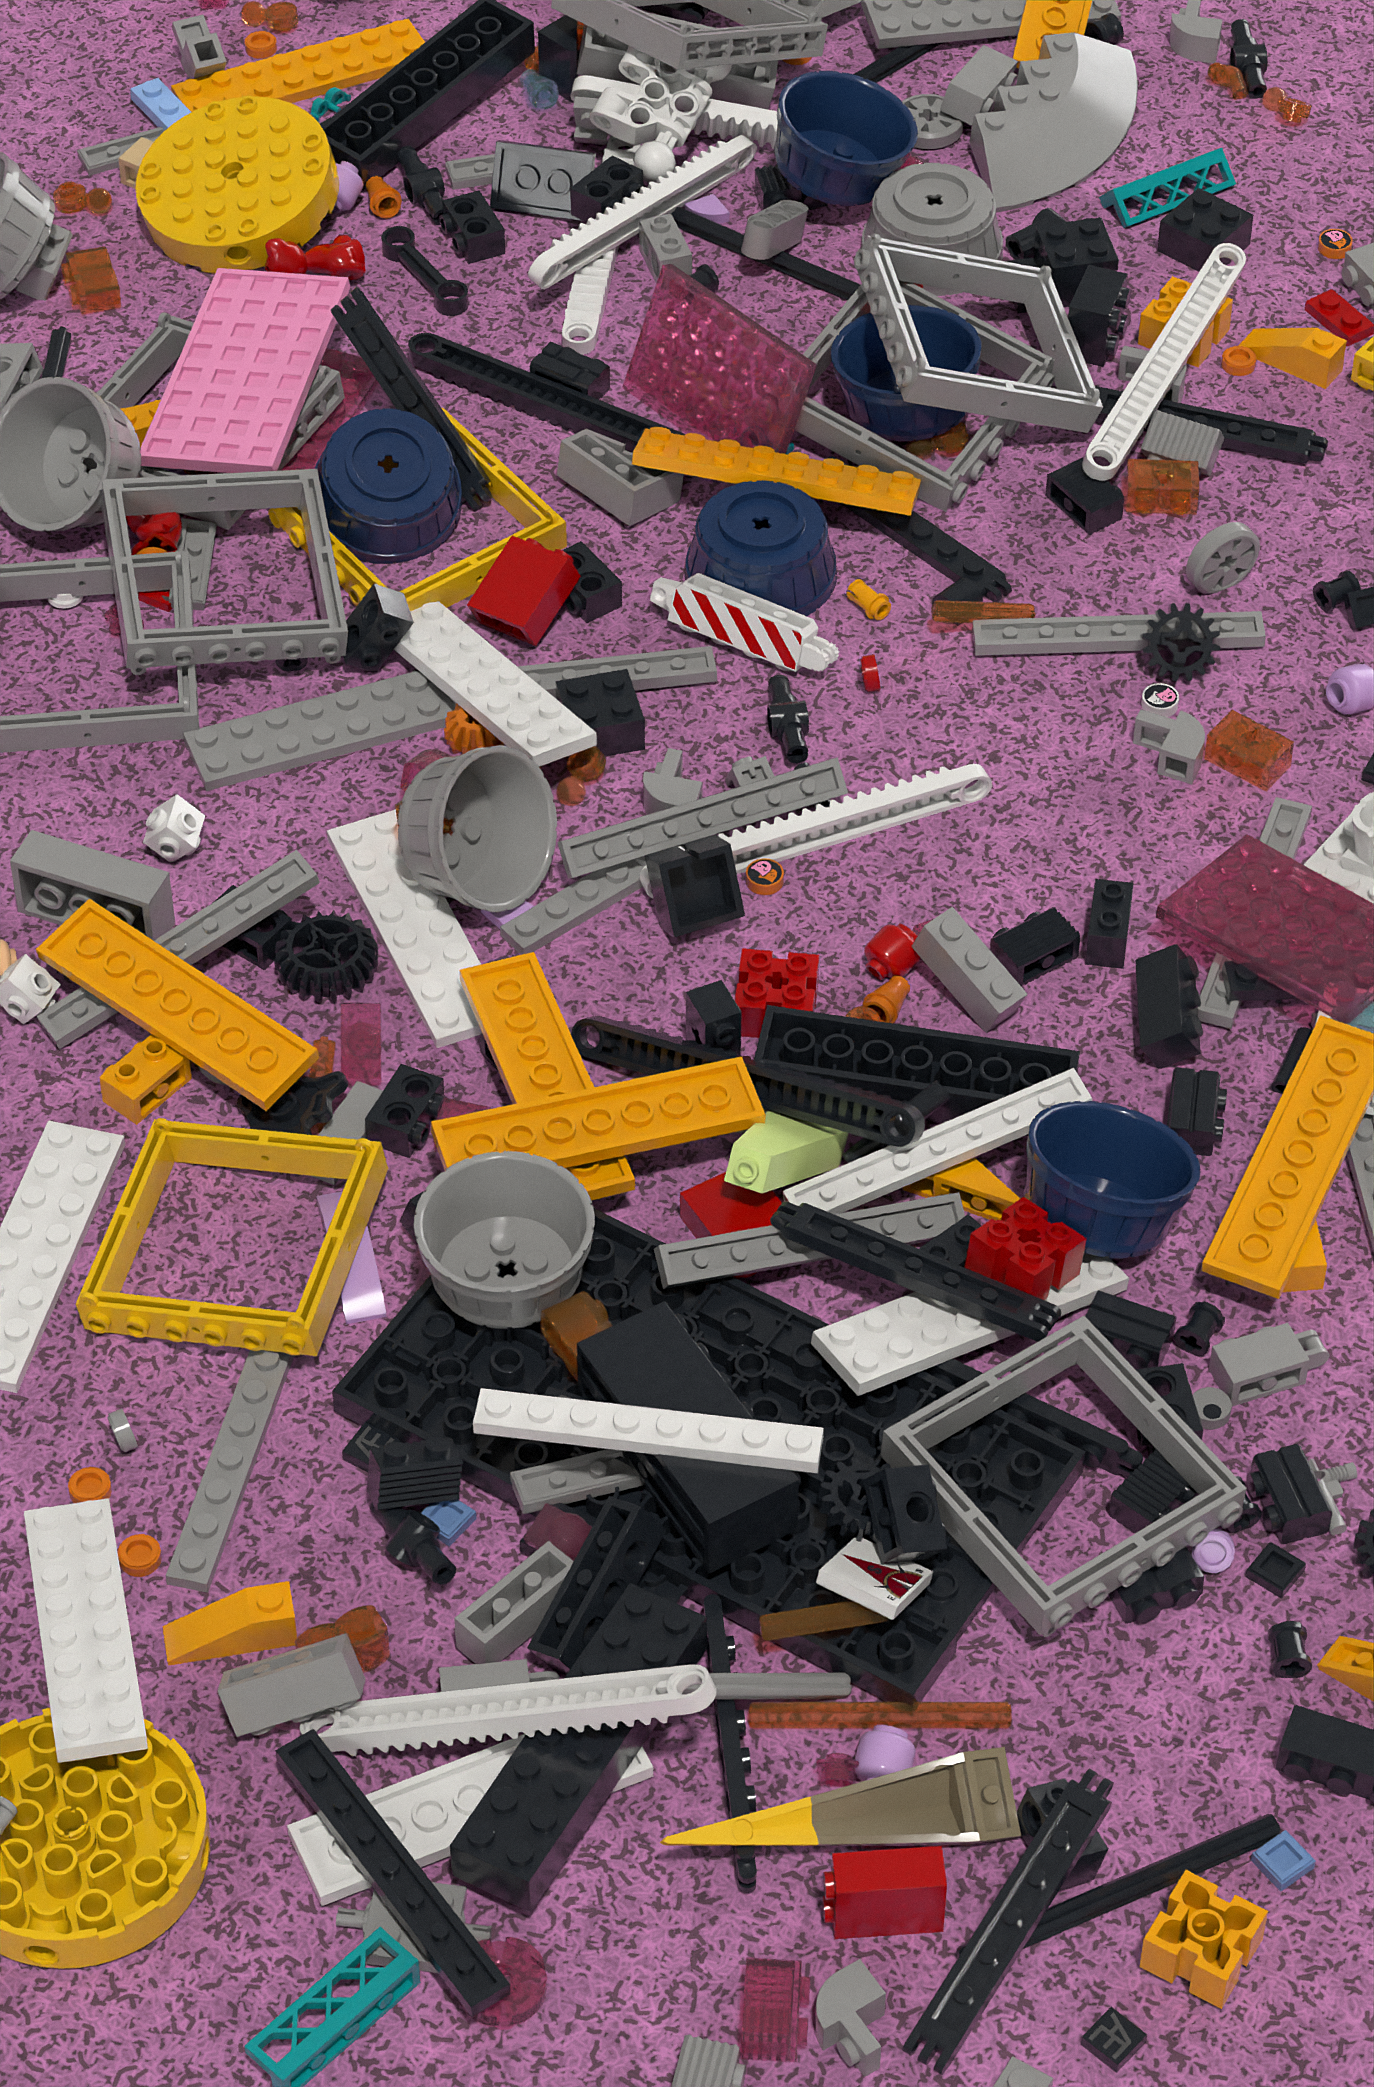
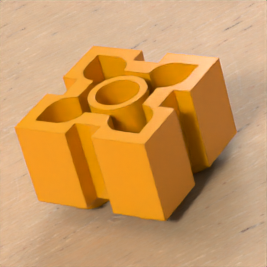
M1173 276L1160 290L1159 299H1153L1141 313L1138 345L1151 349L1192 283ZM1227 297L1203 337L1199 340L1198 345L1194 348L1191 356H1189L1187 364L1199 367L1211 353L1212 343L1217 345L1230 330L1233 299Z
M1185 1870L1169 1896L1167 1913L1160 1911L1143 1939L1139 1967L1170 1983H1173L1176 1976L1179 1975L1190 1981L1189 1993L1222 2009L1239 1980L1241 1964L1247 1967L1263 1940L1268 1911L1237 1895H1234L1229 1903L1217 1897L1218 1885Z

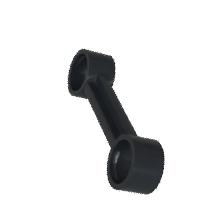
M394 226L382 233L383 256L390 261L402 262L434 294L435 308L440 314L457 316L468 309L467 286L457 280H447L415 248V234L411 229L404 226ZM393 243H405L403 245H392ZM451 296L459 297V298H457V299H452V300L444 299V298H446V297H451Z

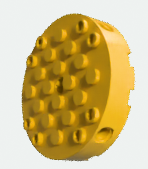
M243 96L223 101H213L187 114L167 128L154 141L143 157L138 169L135 189L138 206L153 241L164 251L165 255L183 266L190 264L200 267L202 272L216 273L217 268L253 270L265 266L268 257L265 244L270 239L281 238L286 242H295L301 247L306 244L321 229L320 222L326 214H331L339 192V176L327 136L321 125L312 115L301 107L280 99Z
M46 1708L42 1709L43 1715L35 1716L19 1723L15 1718L0 1726V1796L12 1802L18 1811L0 1836V1954L21 1963L46 1968L64 1969L94 1966L129 1955L151 1943L180 1918L196 1896L203 1882L210 1855V1828L205 1793L195 1771L194 1763L186 1751L174 1738L170 1740L164 1734L154 1729L153 1723L144 1719L148 1749L58 1763L51 1709Z

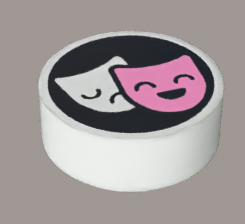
M1162 683L1152 684L1143 691L1142 709L1170 717L1178 709L1179 694L1170 685Z

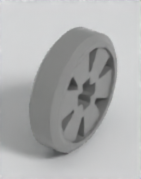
M920 94L902 100L903 104L911 111L918 127V138L914 146L915 148L938 149L946 147L957 141L962 135L964 122L940 110L944 99L943 96Z
M1240 522L1223 524L1213 529L1196 544L1188 558L1186 565L1188 580L1198 591L1204 594L1218 593L1235 586L1246 577L1258 558L1260 551L1258 537L1246 524Z

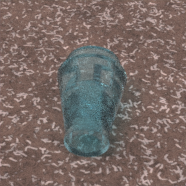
M528 69L522 73L520 82L524 86L531 105L541 109H548L554 106L559 97L557 84L553 80L538 74L533 69Z

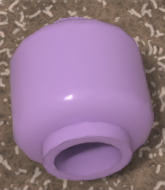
M342 161L340 164L336 163L339 176V192L332 211L334 213H340L341 210H350L354 206L364 185L361 177L358 175L359 170L346 161Z
M1354 664L1334 671L1329 677L1326 687V696L1329 703L1338 712L1350 715L1373 708V668L1366 664Z
M876 1725L873 1731L862 1734L853 1764V1772L856 1777L861 1781H866L911 1768L916 1748L907 1739L908 1734L899 1728L887 1725Z

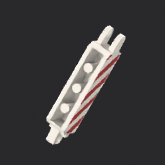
M700 573L691 576L684 582L662 577L654 581L650 601L669 611L668 620L678 624L685 631L706 635L717 644L730 645L743 650L745 655L775 663L777 668L784 671L796 672L800 668L805 667L819 672L826 669L828 664H832L838 659V647L832 642L829 643L828 640L817 636L818 626L812 618Z

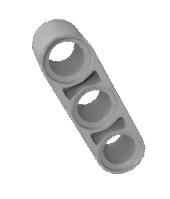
M783 200L750 216L747 219L741 252L750 258L765 260L799 243L802 240L808 207L797 201Z

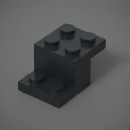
M1099 217L1036 226L1034 258L1005 262L1041 268L1043 265L1049 266L1051 268V277L1063 307H1069L1088 265L1116 271L1118 270L1119 259L1103 220ZM1012 301L1017 314L1027 312L1024 303Z

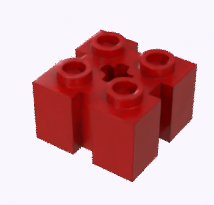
M742 948L739 983H737L735 1002L742 1012L741 1037H760L767 1005L814 1012L819 984L818 954L788 952V959L773 958V951Z
M1023 1196L1002 1211L1001 1220L990 1219L971 1233L965 1268L1045 1300L1049 1296L1051 1285L1059 1290L1080 1275L1087 1238L1063 1222L1049 1223L1047 1221L1049 1213Z

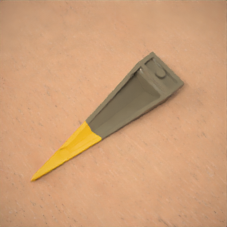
M1005 1747L961 1752L779 1806L663 1838L660 1843L663 1845L971 1846L979 1843L1015 1839L1020 1837L1021 1833Z

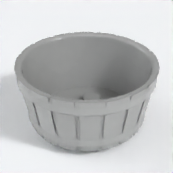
M0 152V299L17 287L38 262L48 242L55 213V204L49 194L29 178L15 161Z
M945 163L914 164L904 169L901 168L889 175V177H886L876 190L870 215L862 232L860 249L867 237L874 233L879 234L880 238L1002 261L1003 237L998 225L995 198L985 181L977 177L973 172ZM923 285V289L936 296L962 293Z
M47 377L33 381V384L29 383L15 393L14 397L10 398L0 412V506L13 521L36 531L56 532L74 527L85 528L104 522L101 506L102 480L139 478L141 448L137 433H135L136 430L121 409L113 403L102 399L85 385L63 377ZM93 453L95 455L94 461L98 464L96 469H90L88 474L86 473L87 466L83 464L84 458H90Z
M499 745L476 748L465 754L444 757L422 769L413 778L412 784H409L402 799L403 804L400 806L398 816L399 846L402 849L403 860L407 868L410 869L409 871L412 876L426 889L435 894L450 897L466 906L490 912L510 910L524 903L525 899H529L541 885V880H544L549 870L557 838V813L555 803H553L554 798L546 777H543L544 774L539 766L522 751ZM444 817L447 820L453 819L454 821L451 826L452 835L449 833L443 834Z
M498 1151L472 1156L471 1159L466 1158L448 1167L445 1172H441L426 1187V1192H423L418 1201L415 1211L416 1215L414 1216V1230L419 1252L431 1273L435 1290L451 1310L472 1323L481 1326L486 1325L491 1328L508 1329V1327H525L532 1325L533 1322L538 1323L553 1315L555 1311L561 1309L570 1299L580 1282L582 1267L590 1252L595 1214L593 1206H591L592 1201L582 1183L579 1184V1180L561 1165L558 1166L557 1163L534 1154L532 1156L529 1153L517 1151H503V1153ZM510 1262L516 1264L514 1271L517 1274L514 1277L508 1274L503 1278L498 1276L499 1269L496 1267L498 1264L505 1266Z

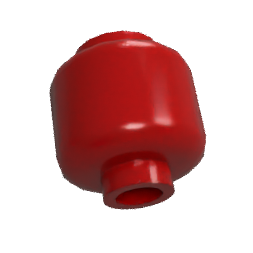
M900 923L897 926L891 924L883 926L864 947V955L868 961L866 964L867 970L881 981L885 977L891 979L893 976H901L904 978L921 959L912 948L918 936L910 928Z

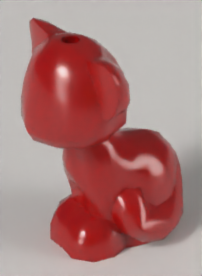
M338 235L332 244L316 245L305 253L295 242H286L281 238L270 239L265 244L268 255L265 262V271L306 274L309 271L316 274L348 277L349 280H359L366 271L362 245L357 239H351L348 235Z
M167 512L126 516L128 526L139 539V542L131 549V555H136L140 550L148 547H158L167 552L177 551V543L182 534V521L178 513Z

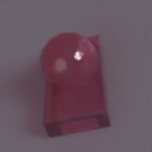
M341 1003V1072L344 1073L349 1083H356L357 1081L362 1083L382 1082L381 1003Z
M546 1503L524 1536V1540L527 1545L537 1550L550 1541L552 1545L574 1561L592 1526L588 1525L579 1515L565 1513Z

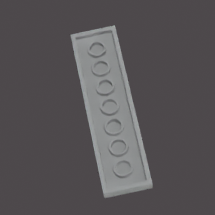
M861 0V6L876 46L880 49L1018 35L1026 0ZM1092 0L1087 22L1094 19L1099 20L1101 16L1107 13H1113L1121 20V13L1116 1Z
M418 670L199 728V730L184 732L183 735L185 745L206 791L445 728L447 712L454 711L456 702Z

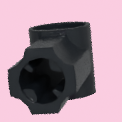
M1045 208L1035 216L1031 225L1007 236L1005 246L1010 256L1015 260L1030 258L1034 256L1036 226L1068 221L1052 208Z

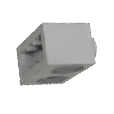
M672 214L658 215L639 220V251L659 290L674 289L675 279L692 274V253Z

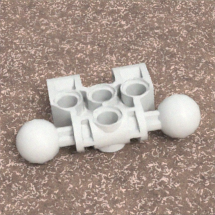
M629 46L619 63V70L625 77L641 85L640 92L633 95L614 87L605 88L589 118L597 128L634 146L643 144L635 153L634 166L643 170V180L656 183L659 176L665 178L667 171H674L676 162L672 150L674 147L683 146L691 130L695 128L700 114L713 93L710 87L711 82L723 80L730 73L733 64L693 68L695 72L691 74L686 69H676ZM679 110H686V111H688V112L683 113V112H680ZM634 122H643L645 124H636Z

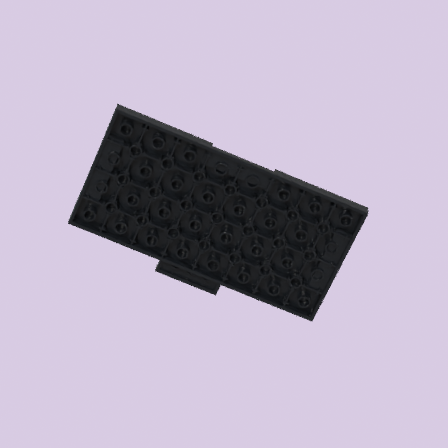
M593 1208L595 1214L593 1240L590 1252L582 1267L580 1282L566 1304L558 1311H555L553 1315L538 1323L533 1322L532 1325L519 1328L508 1327V1329L487 1327L486 1325L481 1326L464 1319L463 1316H459L452 1311L435 1290L430 1275L332 1390L335 1412L360 1425L366 1422L399 1439L401 1443L408 1442L411 1444L413 1441H425L430 1437L451 1438L463 1460L462 1478L520 1508L512 1488L510 1472L607 1449L476 1434L473 1430V1420L480 1389L544 1396L548 1386L578 1395L577 1343L665 1301L674 1314L678 1313L684 1318L690 1336L696 1344L700 1342L706 1347L712 1365L718 1373L724 1372L732 1384L733 1393L740 1402L745 1401L748 1403L756 1420L823 1428V1443L818 1473L798 1471L801 1477V1485H799L798 1492L801 1508L798 1511L797 1530L708 1574L645 1485L619 1491V1486H617L613 1493L592 1497L588 1494L584 1500L568 1504L560 1502L550 1505V1508L530 1512L529 1514L538 1519L520 1540L521 1552L531 1556L546 1542L550 1541L574 1561L609 1496L639 1505L666 1529V1532L637 1585L638 1587L681 1606L688 1597L704 1605V1598L707 1595L715 1594L721 1599L723 1616L832 1673L848 1674L850 1682L910 1714H913L956 1653L957 1641L996 1588V1585L947 1530L946 1550L926 1560L912 1561L933 1571L930 1584L892 1620L816 1583L819 1570L855 1537V1533L851 1531L844 1537L841 1536V1526L839 1524L828 1526L826 1524L828 1514L819 1513L821 1500L817 1498L825 1472L827 1470L834 1472L835 1465L839 1461L849 1467L852 1457H856L860 1464L866 1465L869 1457L874 1458L875 1466L881 1468L882 1465L887 1463L880 1456L884 1430L957 1388L924 1371H920L857 1396L811 1344L813 1331L826 1327L829 1324L734 1277L663 1289L654 1249L658 1245L666 1243ZM512 1262L506 1266L498 1264L496 1266L499 1269L498 1276L503 1278L508 1274L514 1277L517 1274L514 1271L516 1264ZM969 1394L968 1396L962 1398L958 1402L960 1403L961 1401L967 1399L972 1395ZM999 1408L926 1450L1018 1554L1036 1529L1042 1530L1083 1473L1086 1452ZM942 1410V1411L936 1413L935 1415L929 1417L928 1419L925 1420V1422H927V1421H929L930 1419L934 1418L935 1416L941 1414L942 1412H944V1410ZM621 1456L615 1457V1459L629 1465L625 1458ZM864 1535V1539L874 1543L870 1535Z

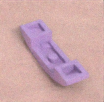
M342 1192L316 1196L323 1229L326 1233ZM366 1226L340 1294L346 1324L387 1317L368 1226Z

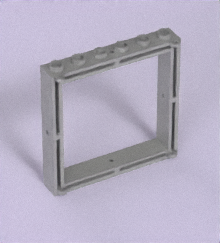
M552 0L551 8L676 69L822 56L828 24L821 21L819 13L812 12L810 15H807L776 0ZM695 2L744 26L694 30L693 25L683 23L678 28L635 6Z
M874 233L867 237L862 248L856 252L854 266L859 274L863 291L868 299L871 313L879 330V336L883 341L888 361L893 369L896 384L899 386L904 402L1084 433L1090 431L1103 409L1099 398L1100 393L1095 388L1051 277V268L1049 266L1043 265L1041 268L941 250L880 238L879 234ZM898 280L1024 303L1043 353L1055 359L1052 374L1055 376L1054 382L1057 389L930 367Z
M898 280L907 305L940 308L967 320L966 322H969L976 329L981 339L980 360L1018 380L1017 382L1051 388L1055 380V376L1052 374L1054 358L1045 355L911 282ZM861 284L772 390L767 415L858 465L875 466L881 472L892 474L895 471L911 473L914 478L921 480L918 498L947 512L954 502L959 504L968 491L969 483L972 480H979L985 470L988 459H995L998 456L1004 443L1003 440L1007 436L1012 437L1016 433L1020 421L989 416L946 472L805 396V393L832 362L831 347L839 332L850 322H854L860 316L871 312L868 299Z
M162 312L158 318L159 327L153 331L147 340L135 350L133 355L96 393L102 399L116 405L119 409L134 406L180 356L194 323ZM319 365L277 471L283 469L345 398L339 371ZM93 453L90 458H84L83 464L87 466L86 473L88 474L90 469H96L98 464L94 461L95 455ZM141 466L138 473L139 478L181 476L159 467ZM246 510L188 512L182 514L205 522L217 523L216 526L229 530Z
M317 469L102 480L101 506L126 668H131L133 674L141 675L146 672L147 668L158 666L222 664L243 661L257 662L277 659L292 660L312 657H325L327 663L333 664L339 662L341 656H346L348 628ZM297 507L301 510L321 620L143 630L125 516L167 512L188 513Z
M177 550L175 552L132 555L137 592L170 590L173 587L175 628L194 627L189 552ZM109 557L0 564V602L57 598L59 594H71L72 597L115 594ZM196 664L177 665L179 703L0 716V753L184 739V732L199 730L200 728Z
M1085 1316L1080 1317L884 1430L880 1455L890 1464L891 1468L929 1464L931 1476L937 1488L936 1499L941 1521L944 1523L946 1530L1039 1635L1042 1634L1044 1637L1052 1635L1057 1628L1066 1625L1073 1618L1074 1614L1085 1607L1093 1608L1099 1605L1110 1592L1118 1587L1132 1585L1140 1578L1143 1572L1151 1567L1165 1565L1174 1557L1176 1552L1187 1545L1196 1546L1201 1543L1209 1532L1221 1526L1223 1529L1231 1526L1243 1512L1242 1506L1247 1490ZM1070 1337L1069 1340H1067L1066 1342H1064V1343L1058 1345V1343H1060L1061 1341H1063V1340H1065L1066 1338ZM1042 1352L1044 1353L1043 1355L1039 1356L1038 1358L1034 1359L1033 1361H1031V1362L1025 1364V1362H1027L1028 1360L1034 1358L1035 1356L1039 1355L1040 1353H1042ZM1078 1364L1199 1495L1047 1586L926 1450L1070 1366ZM1007 1372H1011L1010 1374L1001 1378L1000 1380L997 1379L1002 1375L1006 1374ZM976 1390L978 1391L977 1393L961 1401L960 1403L958 1402L959 1400L975 1392ZM944 1410V1412H942L941 1414H939V1415L935 1416L934 1418L930 1419L929 1421L925 1422V1420L928 1419L929 1417H931V1416L935 1415L936 1413H938V1412Z

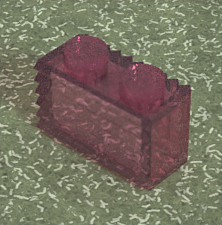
M746 1957L741 2059L795 2063L797 2062L798 2046H807L808 2018L799 2017L800 2004L809 2005L810 1977L801 1976L802 1960Z

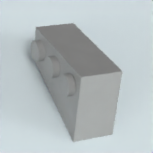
M588 429L561 440L557 476L629 526L680 501L684 474L631 465L633 453L625 450L624 443Z

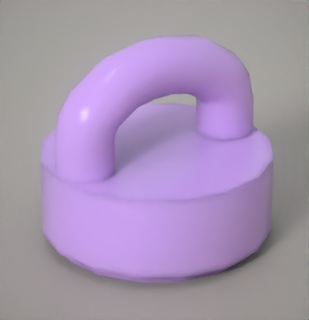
M1215 1528L1209 1532L1201 1543L1192 1546V1557L1198 1567L1205 1572H1222L1234 1560L1235 1546L1233 1539L1227 1532Z

